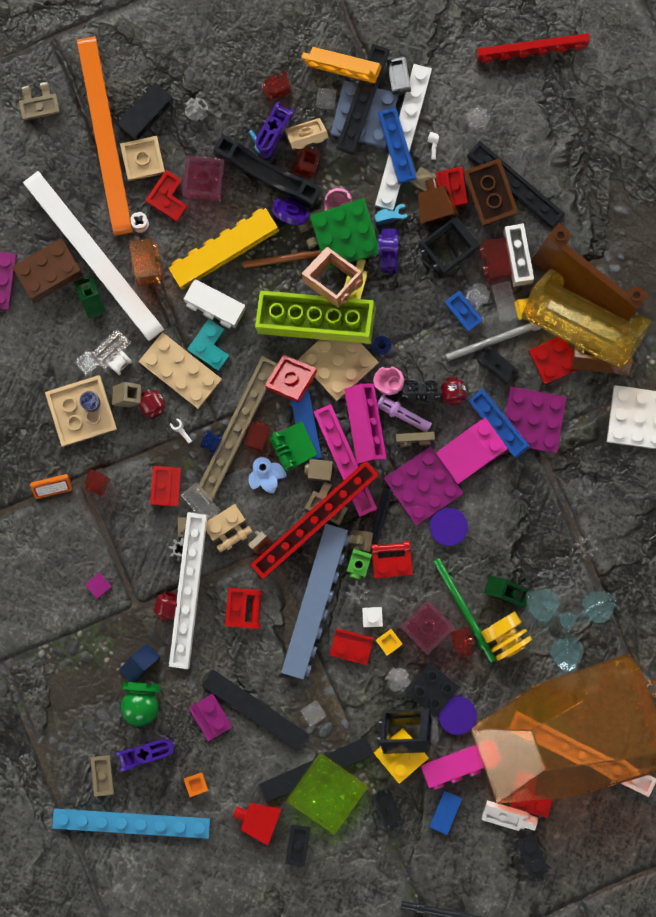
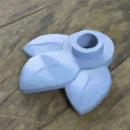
M259 457L253 463V471L249 475V485L252 489H256L261 485L266 492L273 494L277 488V479H283L287 475L279 463H271L269 459ZM260 464H265L266 468L260 470L259 466Z

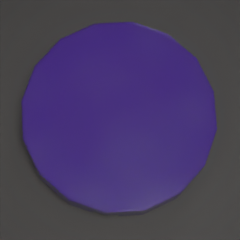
M283 198V201L277 199L272 206L273 214L288 224L303 225L310 216L309 210H305L302 203L293 199Z
M443 508L436 512L431 518L429 525L430 534L433 539L444 546H455L465 538L468 530L465 516L453 508Z
M453 696L439 712L438 720L446 732L453 735H462L474 727L477 720V711L469 699L462 696Z

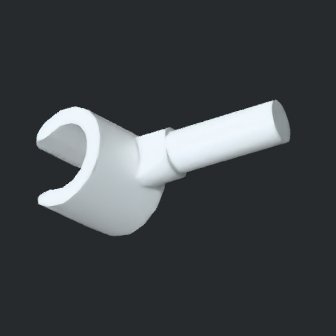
M430 132L427 142L433 143L431 160H436L439 135Z
M177 419L180 423L177 428L173 427L170 423L171 428L175 432H179L188 444L192 442L183 429L181 420Z

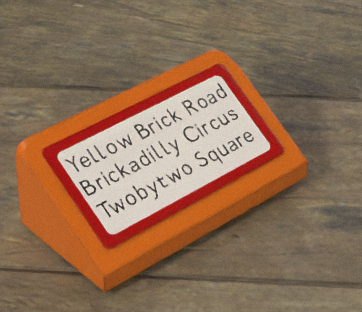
M67 474L31 482L30 484L36 499L72 490L70 477Z

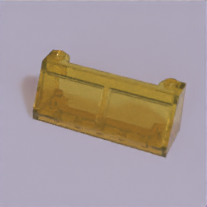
M550 269L534 285L521 317L624 370L644 339L652 321L638 315L629 322L563 288L565 283L563 276Z

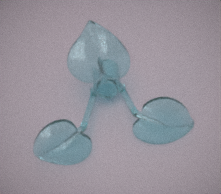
M540 589L526 593L527 606L533 617L539 621L547 622L555 614L560 617V623L566 628V639L556 640L551 647L552 659L564 673L573 670L583 656L582 643L577 639L570 640V628L576 624V618L588 613V617L592 622L603 623L613 614L617 597L613 594L595 591L583 598L582 606L585 611L575 615L571 612L561 614L555 611L558 609L560 601L554 591Z

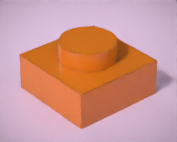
M203 772L184 778L189 797L209 791Z

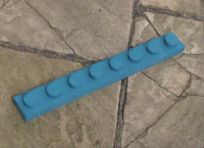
M55 808L52 829L209 839L210 818Z

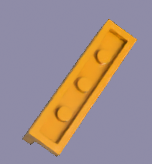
M312 47L310 54L303 52L301 57L308 67L371 83H376L382 67L380 63Z

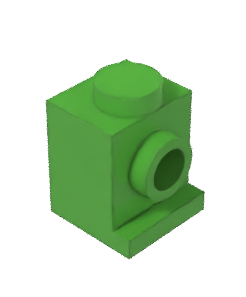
M353 549L347 572L350 573L349 577L358 580L361 577L365 578L372 554ZM357 561L362 562L363 566L361 568L355 567Z

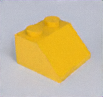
M402 728L390 740L412 739V737ZM381 747L374 752L375 756L399 784L429 759L425 753L383 754Z

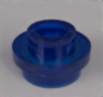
M386 336L376 337L372 344L373 350L379 355L387 354L391 350L390 339ZM379 343H384V344H385V348H384V349H380V348L378 347V344H379Z

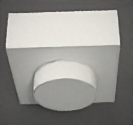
M382 607L362 608L363 628L383 627Z

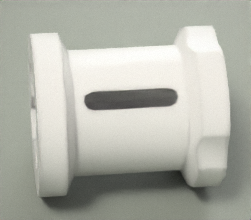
M138 212L131 216V224L136 232L143 233L148 229L149 222L144 213ZM137 220H138V221L143 220V224H140V223H139V224L137 225L136 221H137Z
M120 351L119 355L107 364L120 376L121 371L128 364H131L132 361L123 351Z

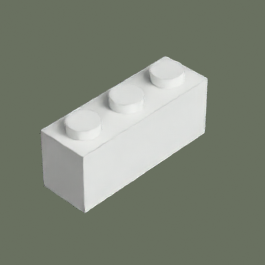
M524 224L506 226L503 235L513 287L532 284L534 275Z
M194 279L184 297L188 308L194 311L199 309L204 312L203 315L211 320L216 318L220 320L222 326L229 329L230 327L236 328L246 309L244 304Z

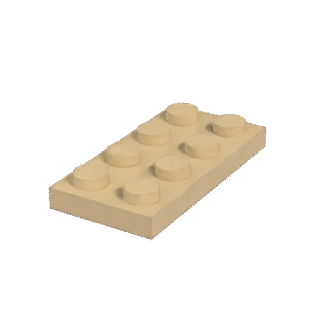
M163 332L138 361L197 409L201 407L222 381L219 376Z

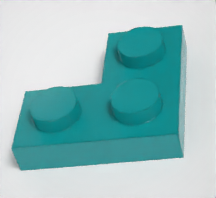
M208 319L187 349V351L218 372L229 358L227 353L215 346L225 331L224 328Z

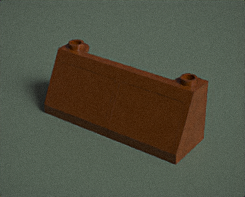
M558 223L536 252L531 263L611 327L622 329L648 298L649 294L640 287H632L627 292L567 245L570 240V232Z

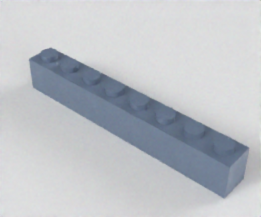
M325 524L281 671L283 674L303 680L305 676L309 677L312 666L308 665L310 657H315L317 647L314 646L316 639L320 640L323 628H320L321 620H326L328 610L325 609L327 601L331 602L334 591H331L332 583L336 584L339 572H336L338 564L342 565L345 554H342L343 546L347 547L349 543L348 530Z

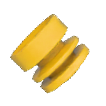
M515 611L480 632L487 643L496 640L497 644L491 651L502 650L500 654L495 656L497 660L511 657L524 649L532 640L531 636L524 639L520 637L527 632L526 629L518 632L515 629L521 624V620Z

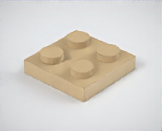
M320 118L285 129V135L292 149H302L307 144L320 143L324 139L329 138Z
M157 136L120 144L128 181L164 174L165 170Z

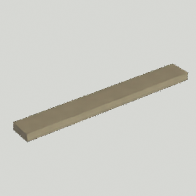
M263 356L261 357L197 487L196 494L211 501L214 500L267 391L265 384L278 363Z

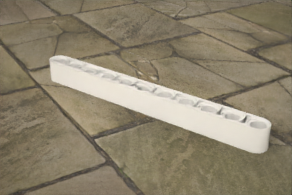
M39 171L26 179L23 184L146 339L150 341L164 330L161 324Z

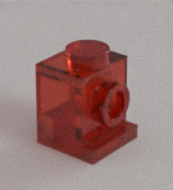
M285 70L281 71L279 76L277 74L269 76L267 80H264L265 83L261 84L264 95L268 94L269 99L291 93V87Z
M310 146L300 149L292 172L310 178L316 173L321 152L316 151L315 148Z
M90 469L84 482L86 484L85 489L103 496L110 478Z
M470 627L450 632L455 654H460L461 657L472 655L471 647L474 646L472 635L468 636L467 633L471 631Z

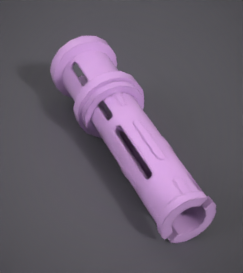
M382 394L377 403L378 409L387 412L390 417L396 416L423 432H428L432 424L401 407L400 402L392 401L385 394ZM405 415H407V416H409V417L415 419L416 421L420 422V424L417 423V422H415L414 420H412V419L406 417Z

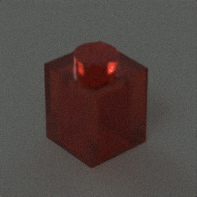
M257 421V423L252 422L244 445L263 452L270 434V428H267L268 424Z

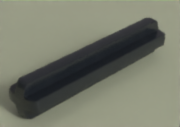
M384 488L372 525L373 544H378L392 497L393 491L388 488Z

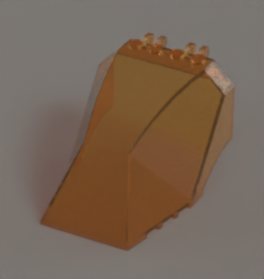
M621 655L536 684L471 728L497 804L578 796L656 773V708L652 698L656 697V691L650 693L648 689L649 685L656 684V678L645 681L642 670L630 655Z

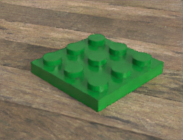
M365 198L310 215L321 252L328 247L349 263L379 254L378 241ZM330 264L326 270L336 268V266Z

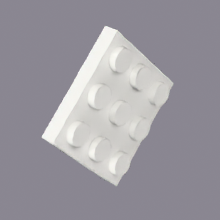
M613 386L607 443L656 449V391Z

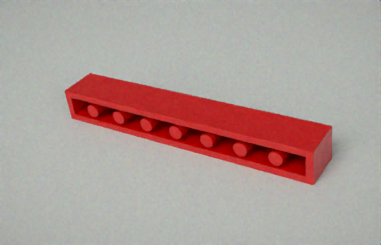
M365 461L250 565L262 579L266 578L379 476V473L368 461Z

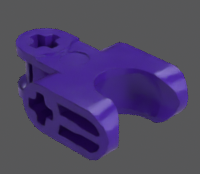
M279 101L275 104L270 117L265 121L255 141L256 147L260 151V154L257 153V155L263 160L272 158L286 127L291 122L295 110L292 108L288 110L282 107Z
M397 229L381 230V235H379L378 253L381 258L382 273H399V231Z
M161 739L114 753L115 757L118 756L121 765L119 772L170 756L174 751V744L169 739ZM148 751L149 755L142 757L141 753Z

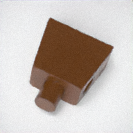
M436 178L426 180L427 191L418 194L420 224L429 226L452 219L455 216L459 217L448 188L444 186L438 187Z

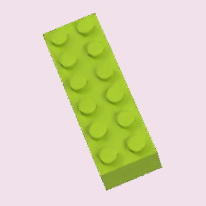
M260 291L255 328L258 334L371 344L376 307L374 300L349 298L346 303H342L338 308L323 296Z

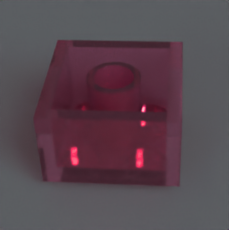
M186 156L182 189L183 197L221 202L225 172L224 159Z
M429 600L400 627L426 655L455 628Z

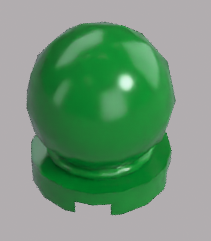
M122 682V689L127 692L122 698L120 705L124 720L135 727H145L152 723L159 711L155 692L161 693V685Z

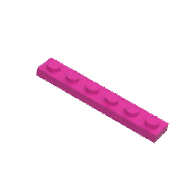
M330 404L313 413L344 481L358 468V464ZM368 487L352 500L359 517L377 510Z

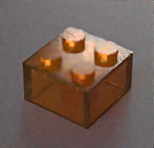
M152 238L130 241L129 246L134 276L138 287L161 283L160 277H163V271L160 261L157 262V259H160L157 243H153Z

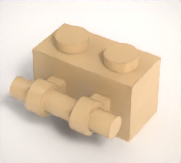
M236 504L208 520L206 531L213 542L219 539L222 540V543L216 546L220 553L226 549H231L233 544L241 539L242 541L245 540L253 532L249 526L243 530L240 527L246 520ZM235 529L237 533L227 539L225 535Z

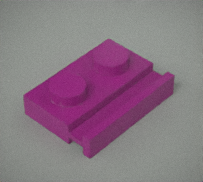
M213 693L189 707L208 741L233 727Z

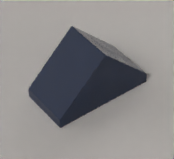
M146 644L133 654L118 671L129 682H135L160 657Z

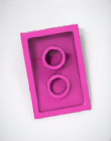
M485 417L435 454L458 485L503 454L508 448Z

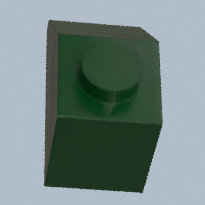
M92 275L74 282L89 319L106 312Z
M489 575L484 594L521 608H524L530 592L529 589L507 579Z

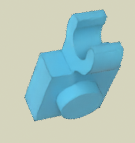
M398 205L394 211H388V209L378 211L374 215L375 226L391 223L394 220L406 219L407 214L401 215L398 212L401 209H405V205Z

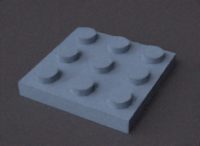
M344 80L331 136L340 138L358 83ZM377 88L359 140L360 143L386 148V141L378 112L395 108L399 94L393 95L392 91Z

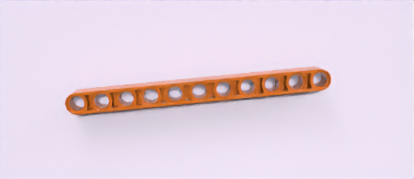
M96 36L77 39L113 234L118 236L133 233Z

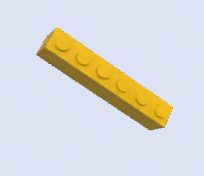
M267 209L256 210L251 218L240 220L233 229L230 230L228 228L222 231L220 237L215 240L213 238L209 239L202 248H195L184 259L179 258L172 262L169 270L182 290L192 285L194 279L199 281L277 233L279 229Z

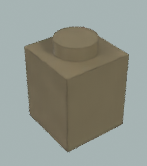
M123 382L113 386L112 405L129 408L141 403L140 384Z
M310 459L309 464H305L304 475H308V480L331 482L333 461Z

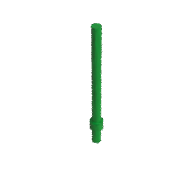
M436 559L433 563L479 642L477 645L480 650L483 649L490 663L495 661L496 657L489 646L491 644L487 643L480 633V628L441 559Z

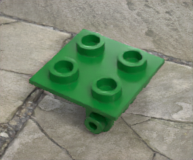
M302 421L280 433L274 432L271 434L272 437L269 438L285 472L318 455Z

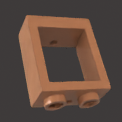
M328 247L302 273L303 282L338 308L342 303H346L354 290H358L363 284L362 272ZM330 264H333L352 278L337 295L316 281Z

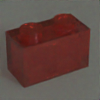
M506 238L483 241L482 247H479L480 258H484L485 265H482L484 277L487 276L488 281L510 278L512 271Z

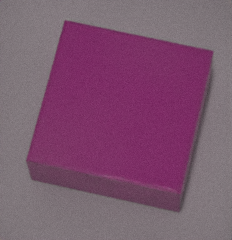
M100 572L85 584L96 599H99L112 588L111 584Z

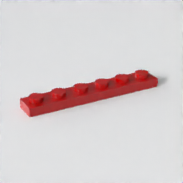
M587 33L478 48L476 56L477 61L488 63L492 62L493 59L499 58L501 60H509L514 56L525 58L529 57L530 54L536 53L538 55H546L550 51L562 53L572 48L582 50L589 45L590 36Z

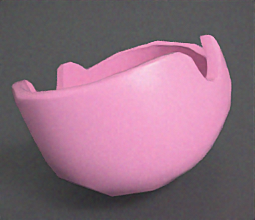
M343 188L329 190L324 199L325 210L352 202V197Z
M393 366L391 368L381 367L374 374L373 383L375 388L382 394L394 395L401 391L405 379L403 373Z

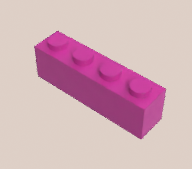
M358 384L345 388L357 464H363L365 461L373 463L387 459L374 384Z
M492 738L421 765V769L428 788L433 787V790L444 787V782L451 780L452 783L463 780V775L470 774V777L481 773L480 769L488 767V770L499 766L498 762H501L502 758L495 739Z

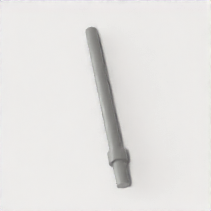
M552 315L539 320L536 318L526 325L445 355L446 359L449 362L531 330L533 332L537 331L542 326L553 323L554 318Z

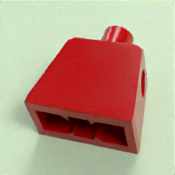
M250 803L248 810L236 806L233 818L243 821L242 831L268 845L281 808Z

